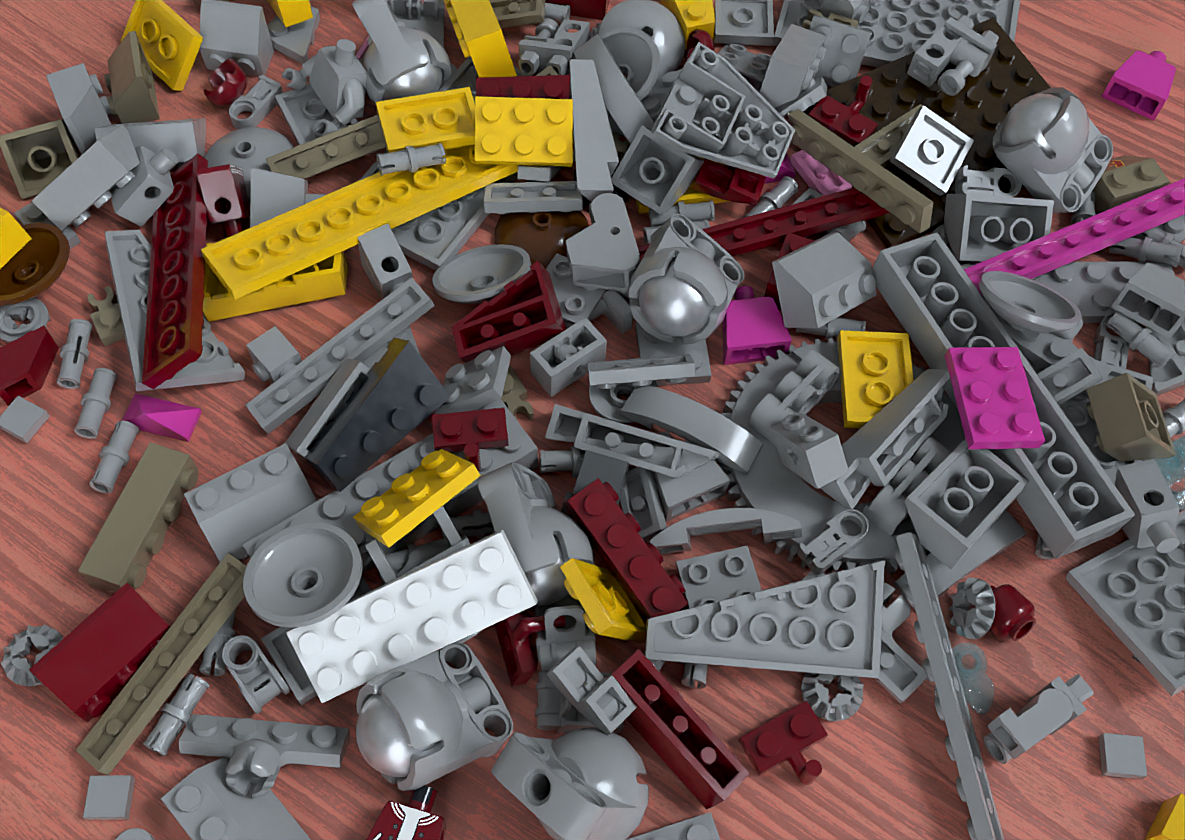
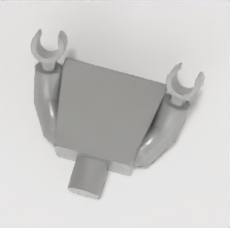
M347 39L338 40L336 46L328 45L319 49L316 55L302 64L303 68L301 70L287 68L282 73V78L292 80L287 87L298 90L306 86L307 77H310V85L334 119L332 122L321 119L317 123L316 132L321 133L322 136L340 130L342 124L346 126L353 118L363 117L367 73L355 56V44Z

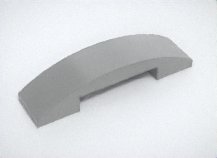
M598 34L573 52L576 59L594 60L605 107L630 144L642 125L652 128L654 120L633 91Z
M636 386L620 411L621 415L650 429L655 424L703 448L720 452L719 457L714 460L745 475L748 474L763 446V443L752 434L720 413L687 397L653 386Z
M726 508L707 511L685 518L658 533L650 540V543L657 548L660 554L692 551L690 536L762 527L765 541L802 537L799 520L778 512L755 508Z
M1007 510L1003 512L952 569L948 568L932 553L927 555L938 598L965 576L996 554L1005 551L1027 534ZM905 573L894 582V585L906 598L904 585L908 584Z

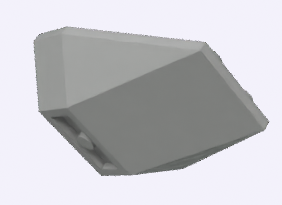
M700 42L695 46L672 85L651 128L655 136L682 152L771 178L777 176L795 132V129L724 57Z

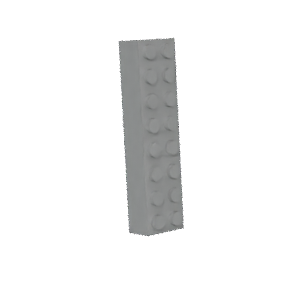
M501 399L476 409L505 407L509 444L506 447L479 449L481 460L479 473L481 476L512 462L521 464L531 471L538 467L537 446ZM433 434L357 477L341 492L333 491L244 543L243 547L251 558L267 539L283 529L302 523L320 522L337 526L353 538L362 557V574L375 567L376 565L365 547V543L374 539V537L360 529L353 516L361 511V507L366 501L373 497L381 496L391 488V484L396 478L403 474L411 473L421 465V461L426 455L435 451ZM464 451L449 452L465 459ZM478 478L443 505L449 518L457 517L483 501L478 487ZM431 514L391 547L388 548L379 541L378 543L385 555L397 552L439 528L440 525L435 516Z

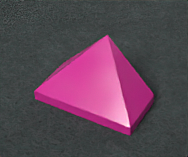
M135 393L122 421L133 423L141 431L189 442L202 411L200 408Z

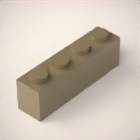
M152 442L149 443L78 569V572L90 585L115 593L126 582L134 590L143 584L147 574V566L153 555H156L161 550L164 544V535L171 522L176 521L181 512L184 494L188 490H192L197 483L199 470L189 454Z

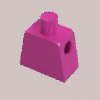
M1136 51L1114 73L1101 97L1154 121L1169 97L1176 68L1166 63V56L1160 51H1152L1150 54Z
M750 286L736 288L734 293L735 300H731L722 321L724 365L764 361L768 355L775 359L776 352L779 349L788 354L792 339L788 329L784 326V321L774 299L771 297L755 298L753 288Z

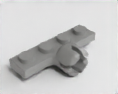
M989 305L1024 357L1045 370L1079 350L1072 343V340L1083 326L1082 318L1077 327L1067 331L1046 333L1030 330L1018 331L1008 326L1007 321L1000 317ZM1088 355L1103 376V380L1095 384L1098 385L1106 379L1112 370ZM1086 390L1080 393L1089 399Z
M811 570L802 580L822 576L825 574L822 573L820 575H816ZM884 582L879 678L875 679L902 704L928 676L926 671L892 638L893 632L909 617L911 607L906 599L900 595L886 609L884 605L892 598V593L896 589Z
M192 714L179 739L180 753L230 758L225 769L228 773L226 783L233 792L243 797L247 795L252 783L257 784L252 793L253 798L264 795L273 787L280 768L285 764L293 763L340 768L350 741L349 728Z

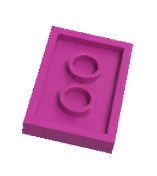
M1018 347L949 348L944 356L968 449L1040 448L1045 442V438Z

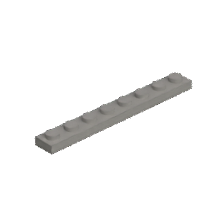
M911 532L896 536L898 548H895V557L901 570H905L908 584L904 585L906 598L909 604L915 607L918 621L914 622L915 632L920 643L925 644L928 658L924 660L925 670L930 681L935 682L938 693V697L935 698L936 711L941 721H945L949 736L945 738L946 749L950 759L956 761L960 777L956 778V786L961 800L967 802L971 816L967 820L971 840H1004L925 549L917 535Z

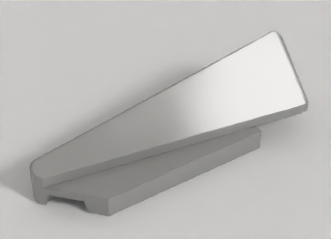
M571 59L570 78L573 99L577 188L583 196L593 202L598 195L613 192L611 176L619 160L594 60Z
M928 369L924 371L841 445L849 473L822 486L820 489L846 509L852 510L871 482L875 486L885 487L947 417L948 404L942 402L943 385L950 379L948 369Z
M557 404L554 406L545 438L551 440L574 442L575 448L623 460L631 465L674 478H679L710 460L718 458L720 453Z

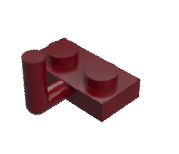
M867 75L860 78L855 97L848 106L826 95L817 103L808 116L855 147L872 136L878 126V123L858 113L867 101L873 82L872 78Z
M505 407L432 415L435 451L441 449L447 452L464 451L465 460L473 463L478 472L481 469L479 449L509 446Z
M521 611L494 624L511 687L526 684L537 671V653L535 648L530 646L528 636L533 632L545 631L544 615L526 617L525 613ZM562 615L556 618L553 625L556 628L565 627V616Z
M805 701L740 737L739 743L759 776L788 760L800 782L804 785H810L822 772V765L817 760L807 762L801 752L824 740L828 734L809 703Z

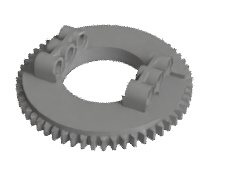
M829 338L828 342L823 343L819 339H815L814 344L810 345L803 341L799 348L790 345L788 354L779 349L776 352L775 359L769 355L766 356L763 365L756 363L753 372L747 371L744 381L739 380L737 382L736 390L731 391L729 401H726L723 413L721 414L763 443L747 475L722 463L719 465L730 479L728 485L730 490L727 494V500L737 501L734 508L764 509L799 520L802 537L765 541L763 539L762 542L763 545H767L775 541L774 553L776 554L785 549L789 550L787 558L789 562L798 556L797 551L801 542L806 545L824 531L828 521L843 510H846L839 502L817 493L798 475L782 465L771 432V427L781 423L788 415L801 412L806 415L814 406L842 402L840 380L842 372L839 368L838 343L834 342L832 338ZM912 364L914 380L924 372V367L918 368ZM944 388L942 402L948 404L947 417L888 484L882 487L871 502L856 504L853 509L860 511L867 518L869 523L868 532L858 546L829 568L830 573L837 572L839 568L846 570L884 560V568L890 575L894 574L897 570L898 563L895 557V548H898L896 536L908 532L917 535L905 505V499L965 439L959 411L944 392ZM844 520L840 523V528L844 534L848 536L860 534V527L856 522ZM762 527L753 528L751 534L754 536L762 533ZM924 547L925 553H926V556H927V555H929L931 552H929V551ZM801 559V567L805 568L807 565Z

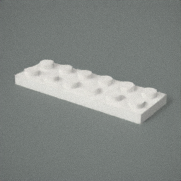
M502 529L348 601L336 613L320 622L303 627H292L286 634L321 703L369 682L379 674L411 661L413 662L536 605L538 600Z

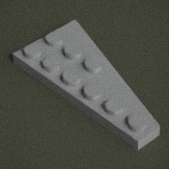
M140 230L105 231V244L136 392L244 380V369L239 363L236 364L229 355V349L223 341H218L211 331V325L203 316V351L199 359L184 367L172 379L166 380L155 389L142 384L151 245Z
M885 560L648 618L646 622L644 656L652 660L879 678Z

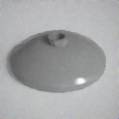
M626 0L615 5L605 15L598 31L599 36L609 30L621 27L637 28L650 34L660 54V70L657 80L666 73L678 69L685 52V37L679 21L666 7L652 0Z
M621 27L600 35L601 39L641 101L650 92L659 74L660 54L656 44L648 34L637 28Z
M248 127L232 131L218 139L206 153L205 159L208 160V168L226 164L241 167L248 201L251 204V168L271 172L266 158L291 149L294 146L279 132L261 127Z
M499 244L477 247L452 257L435 271L432 282L436 293L449 301L464 304H482L484 301H491L504 291V286L510 281L515 282L530 271L531 261L528 253L517 246Z
M989 271L984 273L979 281L983 297L992 309L1007 321V325L1015 330H1030L1040 333L1062 332L1077 327L1082 318L1080 310L1073 302L1059 292L1035 280L1008 272Z
M309 522L288 527L267 539L249 560L243 578V590L246 600L255 614L270 624L290 628L315 624L336 613L353 596L362 576V557L353 538L337 526L327 523Z

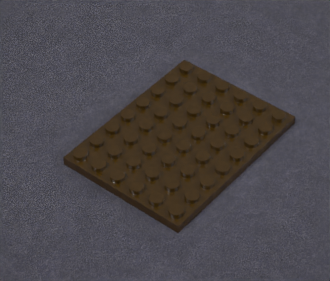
M990 18L974 25L973 30L980 35L984 31L989 30L999 37L996 43L997 46L988 66L976 77L966 76L964 78L965 86L957 95L950 96L945 94L938 85L939 77L946 70L956 68L951 63L938 75L937 80L930 88L907 74L915 52L828 89L827 95L848 106L855 97L860 78L865 75L870 76L873 82L867 101L858 113L878 123L876 132L916 106L924 105L974 140L960 168L968 165L969 170L987 171L992 168L1007 169L996 156L993 147V137L1010 109L1022 99L1051 87L994 18ZM818 102L809 106L803 112L809 115ZM891 163L885 167L886 170L933 201L930 228L922 233H918L909 225L904 224L892 213L867 219L886 248L915 240L944 224L947 194H955V178L947 193L939 196ZM1001 176L998 186L1002 192L1008 193L1011 189V183L1008 178Z

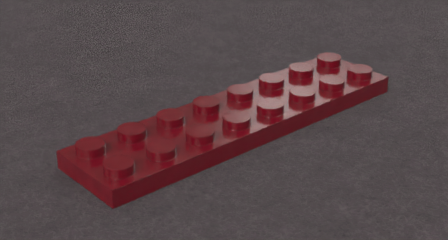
M198 153L170 175L174 186L173 192L153 215L142 384L152 389H155L166 380L172 379L177 372L190 363L196 362L203 351L202 327L204 324L205 259L201 249L206 247L207 220L206 206L196 170L208 168V160Z

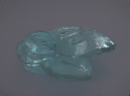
M957 644L952 648L966 702L976 712L984 715L990 709L994 698V684L985 673L987 667L986 656L975 644ZM966 654L970 655L974 661L973 667L969 670L965 669L961 663L962 657ZM923 661L921 667L925 670V665ZM936 685L934 688V699L938 697Z

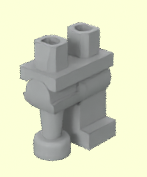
M962 15L957 20L950 17L945 22V25L937 30L914 53L907 74L930 88L937 80L938 75L951 63L956 68L946 70L939 77L938 85L945 94L950 96L957 95L965 86L964 78L966 76L976 77L988 66L999 37L990 30L984 31L982 35L973 30V20L965 15Z
M544 18V22L538 23L535 29L536 36L526 35L524 40L519 42L520 74L532 76L551 65L558 75H570V60L576 59L573 52L590 40L589 22L564 19L559 27L558 23L553 19ZM568 29H577L579 31L569 33Z
M1079 674L1065 683L1060 677H1057L1029 699L1027 704L1016 715L1009 708L988 724L987 727L991 732L983 738L985 747L995 760L1006 764L1012 758H1017L1050 733L1054 734L1085 712L1087 709L1082 702L1094 694L1093 690Z

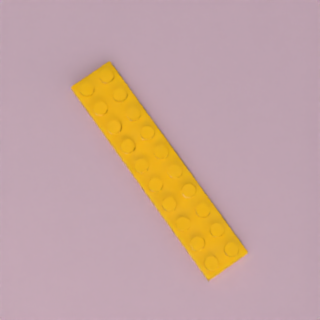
M475 144L444 149L445 155L442 157L446 158L445 164L418 168L417 172L412 173L409 170L381 176L378 172L201 249L206 263L233 299L237 300L359 244L358 237L385 224H389L390 228L393 229L518 172L519 165L475 164Z

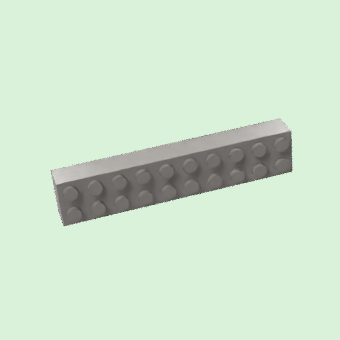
M938 233L880 251L872 267L876 287L905 331L909 334V337L930 369H948L944 355L949 348L1017 347ZM1019 350L1045 442L1040 448L988 450L1029 481L1016 499L1055 559L1115 534L1135 514ZM949 379L943 385V388L958 410L952 383Z

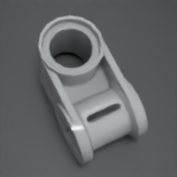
M245 635L235 636L225 644L222 650L223 661L239 684L237 686L257 715L262 712V706L281 693L288 694L291 692L272 662L269 663L251 637ZM253 651L252 657L247 663L243 665L235 664V660L241 652Z

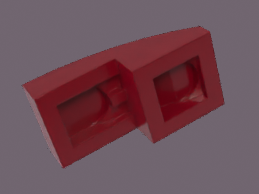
M704 158V163L696 175L692 189L719 199L756 205L766 177L737 167L732 171Z

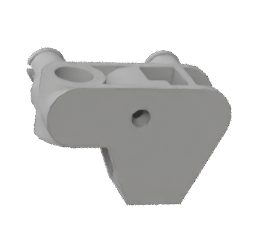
M604 193L598 195L592 203H589L592 225L565 241L568 265L574 285L616 290L625 299L629 293V281L640 262L639 250L623 198L616 194Z

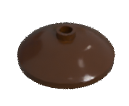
M581 211L510 212L502 214L496 224L495 244L520 247L528 253L531 265L539 261L546 269L556 254L567 257L565 241L589 227V224Z
M30 223L21 226L32 239L0 269V305L19 304L31 300L45 292L58 280L66 267L70 254L68 239L59 228L48 223Z

